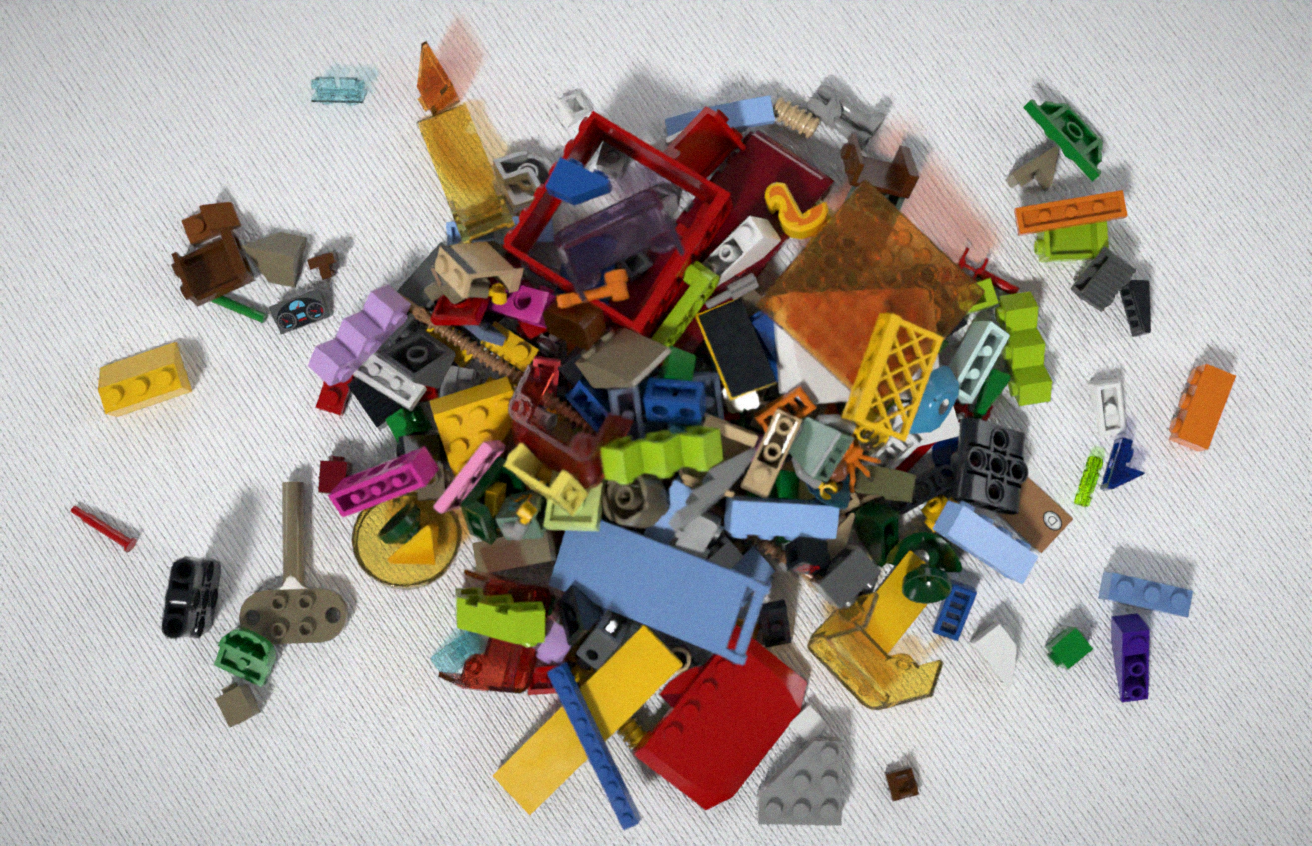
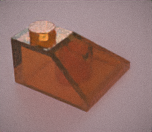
M425 41L421 44L417 89L421 96L417 100L425 112L430 110L432 115L436 117L461 101L454 85L429 44Z

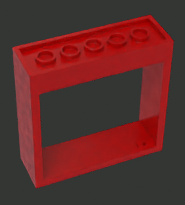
M592 111L589 117L586 116L581 121L578 128L579 132L574 140L570 139L565 145L563 159L567 161L569 158L578 160L585 168L602 141L704 202L696 214L695 221L630 319L598 299L584 302L601 309L604 317L619 327L627 328L649 338L685 284L683 281L685 271L691 264L700 261L732 212L731 193L595 111ZM556 161L549 170V177L546 182L537 187L534 193V200L530 206H526L521 211L516 227L510 229L506 234L503 248L520 265L567 294L577 293L583 290L527 256L563 202L551 196L545 187L558 162Z

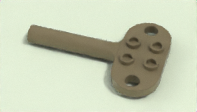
M282 482L283 582L281 587L276 590L255 592L245 600L239 614L240 627L262 635L272 644L321 643L333 640L342 633L347 625L349 615L347 604L341 595L333 590L313 589L305 584L304 482ZM332 607H336L341 613V617L336 623L331 622L327 616L329 609ZM251 610H256L260 614V621L256 625L250 624L247 619L248 613Z

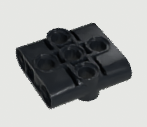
M961 419L957 451L953 452L950 458L951 467L955 471L952 499L957 502L964 501L972 506L1000 514H1019L1021 485L1028 478V467L1024 462L1026 435L981 419Z
M184 556L175 560L172 564L161 623V630L166 637L170 639L184 637L199 639L211 629L221 577V565L216 559Z

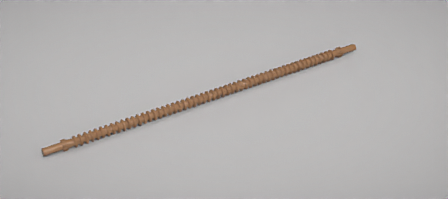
M399 293L411 304L408 312L413 314L415 319L428 324V329L434 328V332H440L442 338L446 336L448 342L453 341L454 346L459 345L461 351L465 349L467 350V355L473 354V359L479 358V363L485 362L486 368L491 366L492 372L498 371L499 376H507L508 380L512 381V385L517 384L518 389L524 388L525 394L531 393V398L537 397V402L543 401L545 407L547 405L550 406V411L555 409L557 415L562 414L564 420L568 418L570 424L576 423V428L582 427L583 433L588 431L589 437L595 436V441L601 440L603 446L616 440V437H613L612 434L600 437L577 410H573V405L567 406V401L561 402V397L555 398L554 392L548 393V388L542 389L541 384L536 385L534 379L530 381L528 375L522 376V371L516 372L515 366L509 367V362L503 363V358L497 359L495 353L491 355L489 349L485 351L483 349L484 346H478L477 341L472 342L470 336L466 338L464 337V332L458 333V328L452 329V325H433L430 321L432 314L424 306H418ZM677 475L660 478V480L669 489ZM715 503L709 510L723 518L720 523L722 524L724 523L725 511L722 509V505L718 507ZM750 534L745 538L746 542L748 540L752 542V546L758 545L759 551L764 549L765 555L771 554V559L777 558L778 564L782 562L786 565L785 551L781 549L782 545H775V540L770 542L769 540L758 538V535ZM799 573L808 580H811L813 577L820 580L824 578L819 574L807 575Z

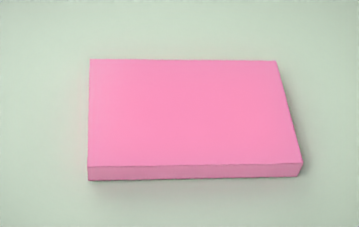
M500 440L483 442L433 507L440 513L459 509L460 503L496 458L503 453L506 445Z

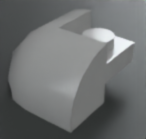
M526 150L493 160L494 174L503 199L507 198L514 212L520 211L526 206L529 207L534 200V193L540 184H544L548 179L549 170L553 164L547 157L543 159L538 155L527 154Z

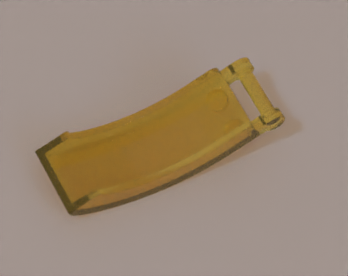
M466 103L417 121L463 244L472 243L471 240L507 227V229L514 227V221Z

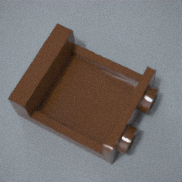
M230 227L219 231L222 239L185 256H181L177 252L171 254L174 263L171 264L172 269L183 284L180 286L182 295L186 300H191L198 307L256 281L240 239Z

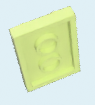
M556 448L550 487L561 471L564 470L589 494L573 516L547 500L544 527L547 530L599 531L603 508L602 497L606 486L601 449Z

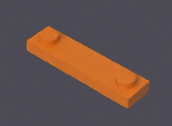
M1123 190L1014 209L1018 236L1124 219L1128 216Z

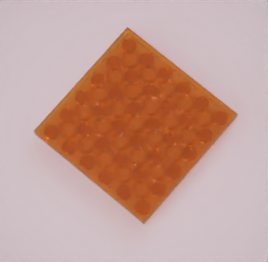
M865 179L755 305L851 392L880 313H892L902 317L904 321L944 337V341L985 293V290ZM899 326L896 337L900 345L910 340L907 330ZM925 337L918 341L922 354L930 351L933 340ZM912 344L901 349L906 363L917 358ZM896 352L888 356L886 363L890 371L901 366ZM919 362L908 367L912 377L920 369ZM903 370L892 375L896 389L907 384ZM886 379L880 381L877 386L880 397L891 392ZM893 397L882 402L884 409L894 399ZM877 405L869 408L875 415H880Z

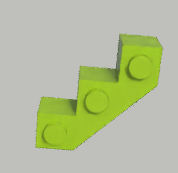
M1031 291L999 296V307L995 308L997 323H999L1002 330L1010 335L1002 349V356L1006 360L1008 375L1011 376L1008 383L1010 396L1015 397L1019 406L1051 402L1052 379L1044 366L1045 342L1037 329L1039 306Z
M696 425L685 427L686 433L671 434L670 430L646 433L645 439L631 441L630 436L617 438L600 447L605 479L617 481L618 484L624 485L632 483L636 477L643 473L655 474L658 478L671 477L675 471L684 466L696 468L700 472L709 471L714 465L723 460L720 429Z
M482 587L455 588L457 628L515 644H522L527 647L536 646L538 643H545V609L542 602L514 603L511 594L484 595Z

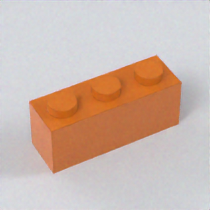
M1203 364L1194 368L1188 377L1190 385L1187 393L1185 392L1179 400V414L1170 424L1169 432L1171 434L1169 440L1198 452L1208 450L1236 375L1209 364Z

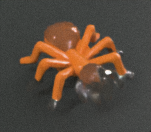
M866 429L860 431V436L869 441L862 442L858 439V444L854 445L853 440L829 478L831 482H839L844 480L848 472H850V494L854 493L856 467L865 474L870 482L874 481L869 470L859 462V459L881 465L885 464V460L862 455L864 450L878 451L885 445L882 442L877 447H873L879 441V435L871 438L874 430L873 432L867 431L864 436L863 432Z

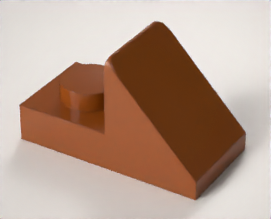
M232 202L200 205V213L181 220L189 242L193 246L220 236L219 231L227 227L234 230L242 226Z

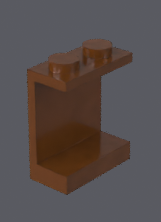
M851 134L848 142L842 146L840 156L843 159L845 173L851 186L909 199L919 179L909 147L900 145L891 163L862 156L857 135Z

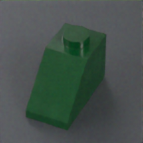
M872 500L856 511V534L876 564L883 567L887 564L886 557L888 553L899 543L898 511Z

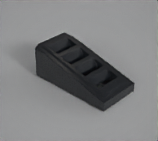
M1131 280L1127 285L1122 286L1119 292L1132 337H1139L1151 333L1149 280Z

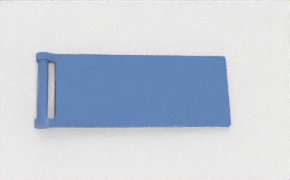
M601 519L599 531H565L549 582L550 586L564 592L571 585L577 586L598 606L721 655L740 665H745L747 659L745 653L763 600L771 589V584L765 581L751 578ZM750 587L755 592L736 648L733 650L727 647L747 588Z

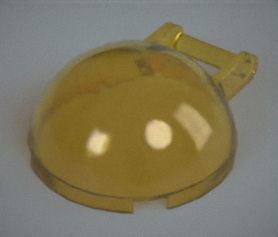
M432 478L428 484L434 483L435 479ZM408 492L364 509L358 514L352 531L351 542L355 559L362 570L372 580L382 586L395 590H414L426 587L444 576L457 559L462 536L458 513L456 514L454 510L444 513L438 512L433 507L438 500L420 502L418 500V492ZM414 502L420 509L421 529L418 532L425 526L436 523L439 527L436 565L390 564L387 560L404 544H385L377 537L378 533L399 510L409 503Z

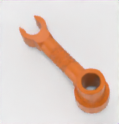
M626 269L605 273L606 286L556 296L558 307L560 309L568 308L579 303L612 296L613 301L628 299Z

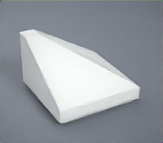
M578 91L557 100L566 128L573 126L592 112Z

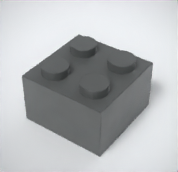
M848 544L830 560L829 568L818 573L824 577L822 580L813 577L808 581L829 605L841 610L843 607L847 609L852 606L858 599L856 595L864 588L868 590L878 582L877 576L882 571L861 547Z

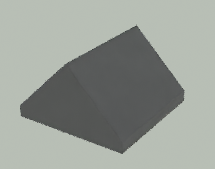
M421 328L379 354L383 361L412 382L438 389L456 356L455 351Z

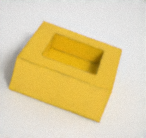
M496 481L486 490L484 505L489 507L492 518L498 514L505 500L507 483Z

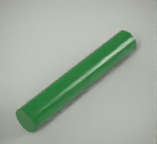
M225 296L210 301L261 323H264L267 318L266 313Z

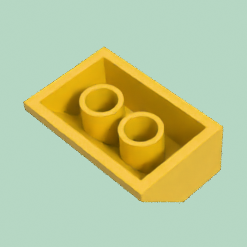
M177 342L100 367L98 392L107 415L120 417L193 392Z

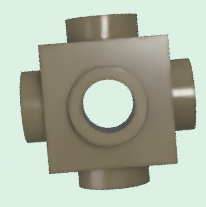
M434 460L439 467V470L433 476L435 477V482L416 489L420 502L440 499L446 491V487L451 485L450 471H444L443 464L438 465L437 460Z

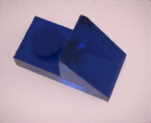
M1125 437L1114 440L1100 490H1113L1145 474L1143 471L1126 466V463L1131 461L1134 449L1131 448L1133 440Z

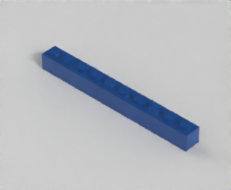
M562 663L550 669L547 674L623 831L638 825L642 819L567 663Z

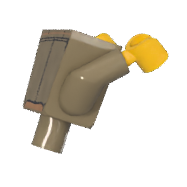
M461 240L457 244H464L466 242L464 240ZM434 263L431 266V272L435 281L424 288L429 299L434 302L445 295L453 304L466 299L462 298L435 271ZM488 277L472 279L468 298H487L492 296L494 304L503 305L507 302L506 289L503 284L496 283L492 288H489L488 286L491 283Z

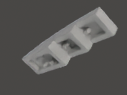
M754 447L708 471L702 479L704 485L694 489L685 501L688 506L676 511L668 522L674 532L697 519L718 502L740 477L757 451Z

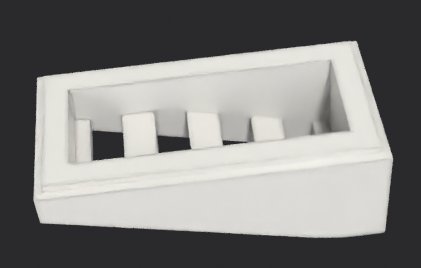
M901 424L894 431L900 433L903 424ZM909 433L906 439L910 443L907 446L900 440L890 436L882 448L869 450L865 455L878 457L884 463L881 467L895 469L921 442L912 433ZM893 442L901 449L899 453H896L890 446ZM885 450L892 456L890 460L882 454ZM862 460L866 465L879 466L877 463Z

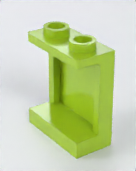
M1107 221L1037 233V239L1034 241L1035 255H1038L1039 262L1094 260L1104 246L1109 249Z

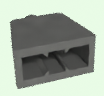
M607 610L576 652L579 656L577 659L578 665L584 670H590L591 667L599 669L620 644L634 620Z

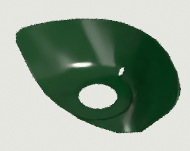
M928 532L913 533L904 538L893 547L886 557V563L897 566L909 551L914 553L922 549L929 555L927 564H932V566L944 572L960 573L962 571L961 562L950 544L942 537Z

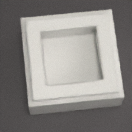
M809 704L790 723L807 742L816 737L828 725Z

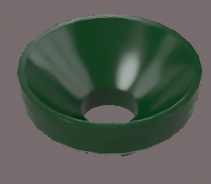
M414 502L409 503L382 527L377 537L385 544H406L421 529L420 509Z
M921 564L919 567L913 568L902 580L903 595L917 603L939 602L947 598L952 591L949 575L943 570L932 566V564Z

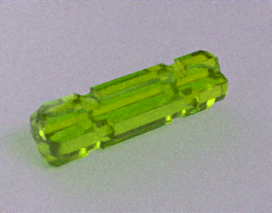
M1097 456L1088 457L1085 465L1087 469H1084L1078 487L1080 492L1076 493L1074 504L1084 508L1090 506L1092 499L1090 495L1094 493L1100 475L1098 470H1101L1104 461L1102 458Z

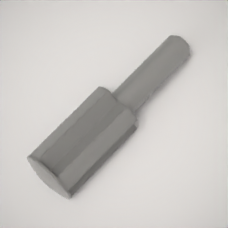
M751 273L728 285V290L707 300L705 304L710 309L731 297L735 300L759 287L758 281Z

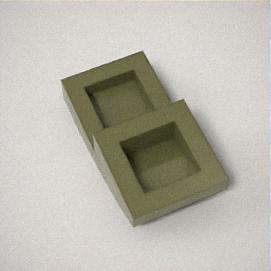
M863 465L870 472L871 476L868 478L860 469L858 470L854 488L857 493L882 495L886 500L912 502L917 481L916 475L890 468Z

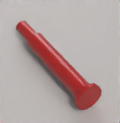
M77 506L71 508V513L124 547L125 552H130L136 545V538L130 539Z

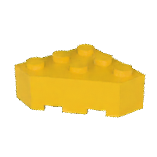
M507 376L429 401L454 479L483 442L495 440L502 442L518 417V406Z

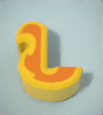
M772 183L765 191L766 207L769 213L775 214L776 211H779L780 226L783 232L790 238L802 240L815 236L825 228L829 219L827 202H823L802 214L785 183Z

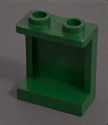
M499 456L460 503L469 533L490 545L495 542L498 536L489 507L484 505L486 490L496 481L507 483L505 498L527 491L526 486L504 466L507 460Z

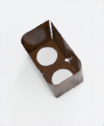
M555 300L543 311L545 326L551 335L585 350H590L607 331L602 310L584 302L560 309L557 300Z

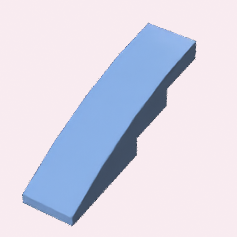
M770 95L709 107L714 111L717 109L721 110L728 117L729 121L727 124L730 128L734 127L739 132L747 131L749 127L769 125L775 122ZM703 109L665 119L667 136L669 137L684 130Z

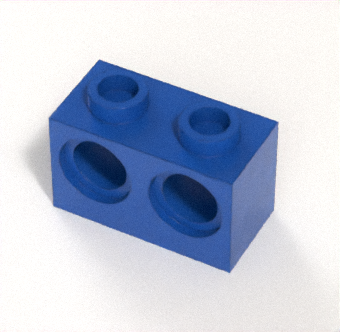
M649 378L644 395L647 421L702 426L707 405L704 382Z

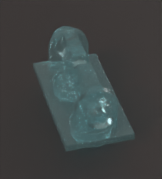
M317 76L316 79H311V89L315 90L311 102H320L323 105L333 103L358 105L364 103L368 89H365V81L360 80L359 77H340V86H336L335 77Z

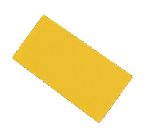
M912 551L905 555L847 628L848 631L882 659L888 655L927 606V604L907 599L902 593V580L904 576L913 568L926 564Z

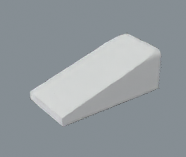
M1116 378L1089 382L1099 436L1125 433L1126 424L1121 381Z

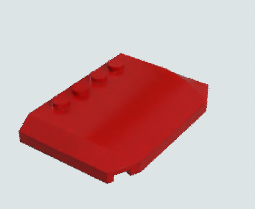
M736 624L727 647L733 650L736 648L742 630ZM752 637L745 653L747 655L745 665L736 664L721 655L713 653L652 732L648 730L632 750L634 756L704 810H708L734 797L801 711L807 681Z

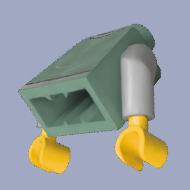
M819 415L816 419L805 418L788 451L792 455V463L796 475L812 488L820 489V495L825 500L831 499V496L824 490L826 487L832 488L835 492L838 490L837 485L828 480L855 439L851 436L852 433L856 434L860 441L868 442V439L860 436V431L868 429L873 432L871 428L863 425L860 427L856 426V422L843 419L839 415Z
M543 462L542 467L536 474L540 478L536 480L548 487L553 467ZM532 489L506 497L498 514L492 518L495 528H500L504 538L507 540L520 541L521 539L543 538L547 530L544 527L547 499Z

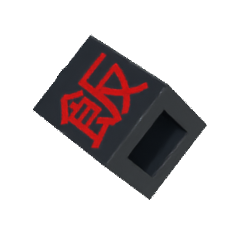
M799 536L785 545L786 571L816 575L829 568L830 554L827 541Z

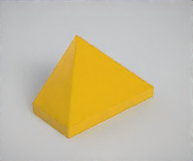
M433 523L425 526L387 559L389 563L436 565L438 525Z

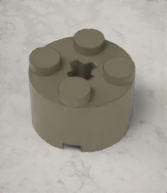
M643 473L636 477L632 483L624 485L618 484L617 481L608 480L607 484H609L607 493L603 492L602 503L605 514L610 520L620 525L648 528L657 523L668 512L669 506L666 490L660 478L656 475Z

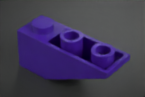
M1138 613L1111 616V643L1119 696L1122 703L1148 699L1150 629Z

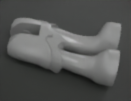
M824 84L820 85L816 92L828 104L825 105L815 98H810L806 104L808 109L816 117H819L825 126H828L832 131L835 128L847 140H849L851 134L857 135L861 151L866 147L870 138L876 134L887 116L884 112L878 110L871 115L862 112L846 100L845 95ZM841 113L857 124L863 131L857 130L840 118Z

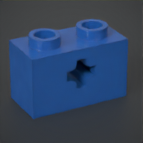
M586 378L579 380L567 400L600 437L615 433L608 388H593Z

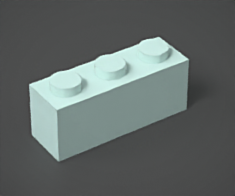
M973 321L948 366L959 383V395L955 401L957 403H973L1010 337L1008 333L991 321Z

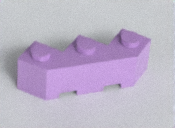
M390 285L370 291L362 311L343 318L335 339L315 347L308 367L329 386L339 382H346L405 323L408 317L406 314L411 304Z

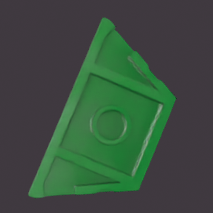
M1031 99L1023 107L1041 126L1045 135L1050 140L1055 141L1062 149L1065 157L1072 160L1092 182L1101 175V170L1097 168V165L1102 162L1101 150L1103 149V141L1067 103L1056 104L1045 101L1042 105H1037L1036 101Z

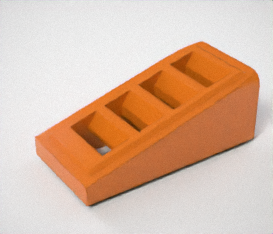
M799 385L764 406L754 415L756 421L766 432L770 425V420L767 417L770 415L774 416L777 409L802 419L815 410L816 406ZM797 396L805 405L802 409L794 401V398ZM789 402L796 412L791 414L785 404Z

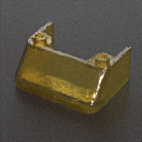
M877 592L858 597L857 601L847 609L844 607L841 610L837 608L812 633L808 641L807 648L815 658L863 706L871 710H882L933 697L944 664L940 659L919 665L910 655L905 653L889 656L864 630L867 629L879 597Z

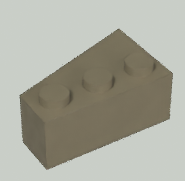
M546 530L543 538L521 539L517 541L500 537L492 545L484 541L472 543L477 573L482 575L557 560L566 530Z

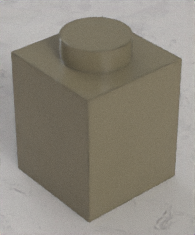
M237 682L223 688L221 690L223 695L215 698L229 728L261 713L248 684L238 686Z

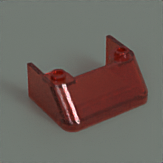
M528 364L508 404L514 443L517 447L520 443L525 445L542 463L558 473L564 470L583 488L594 489L598 487L605 477L600 447L617 438L625 437L634 420L608 413L596 437L590 433L581 432L575 435L570 445L531 422L554 372Z
M464 569V575L484 582L483 594L486 596L511 594L514 603L542 602L545 609L546 623L552 599L548 588L498 574ZM488 636L485 653L470 655L464 663L462 674L439 671L438 677L463 689L521 694L531 685L538 651L533 647Z

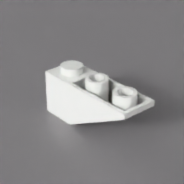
M749 216L701 264L720 277L717 285L719 286L761 260L781 239L767 219Z

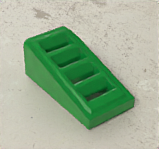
M994 368L991 369L980 388L971 418L981 419L1010 382V375Z

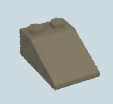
M610 327L590 350L584 349L581 352L582 357L575 364L593 388H634L671 353V350L667 346L627 328L613 329V327Z

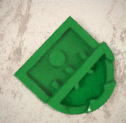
M243 627L234 628L219 641L217 646L220 649L214 666L263 687L267 683L276 659L275 648L268 639L252 630Z

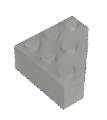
M814 737L809 742L806 741L803 744L804 746L793 757L791 756L768 782L764 783L757 790L758 824L842 826V741L838 737Z

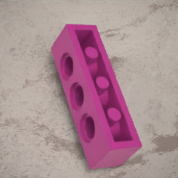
M521 280L517 292H508L506 290L507 302L505 304H494L491 296L485 311L546 328L543 311L557 298L553 295V289L539 285L538 289H534L532 284Z
M424 446L342 479L328 497L340 515L346 517L426 486L439 470V467Z

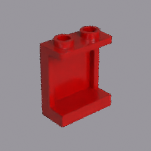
M705 106L666 147L663 153L707 179L734 149L738 148L744 151L747 147L741 141L743 138L742 134L736 128H730L727 124L729 119L721 110L717 109L714 111Z

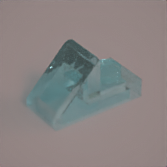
M466 631L453 642L444 646L430 660L442 677L447 680L488 650L489 647L480 634Z

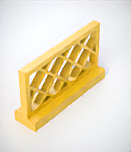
M880 313L841 418L906 442L944 337L904 321L902 317L895 314ZM899 326L907 330L910 340L900 345L896 337ZM925 337L933 340L930 351L922 354L918 341ZM912 344L917 358L906 363L901 349ZM896 352L901 366L890 371L886 362L888 356ZM919 362L922 373L920 378L913 381L908 367ZM903 370L907 384L896 389L892 375ZM886 379L891 392L880 397L877 386L880 381ZM910 389L912 394L911 403L903 407L899 393ZM893 397L898 410L887 415L882 402ZM877 405L881 418L874 422L865 420L869 408ZM898 415L901 416L903 421L900 433L893 431L889 422L890 419Z

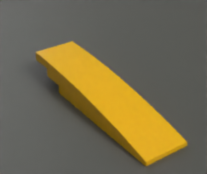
M645 624L580 688L581 694L605 742L683 665L676 655ZM562 706L493 775L496 781L529 815L588 759L564 707Z

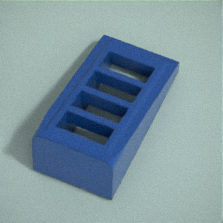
M951 579V594L941 601L932 633L958 641L976 598L977 591L970 585ZM955 591L966 594L965 598L954 595ZM951 601L961 604L962 608L950 605ZM947 611L959 615L958 619L947 616ZM943 621L955 625V629L942 626Z

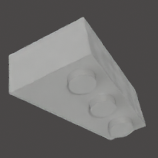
M708 509L697 519L677 530L669 546L706 559L710 552L706 548L711 539L716 541L724 528L720 525L723 518Z

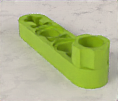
M699 261L691 264L685 271L683 281L690 285V287L651 340L668 348L673 346L713 293L720 277Z

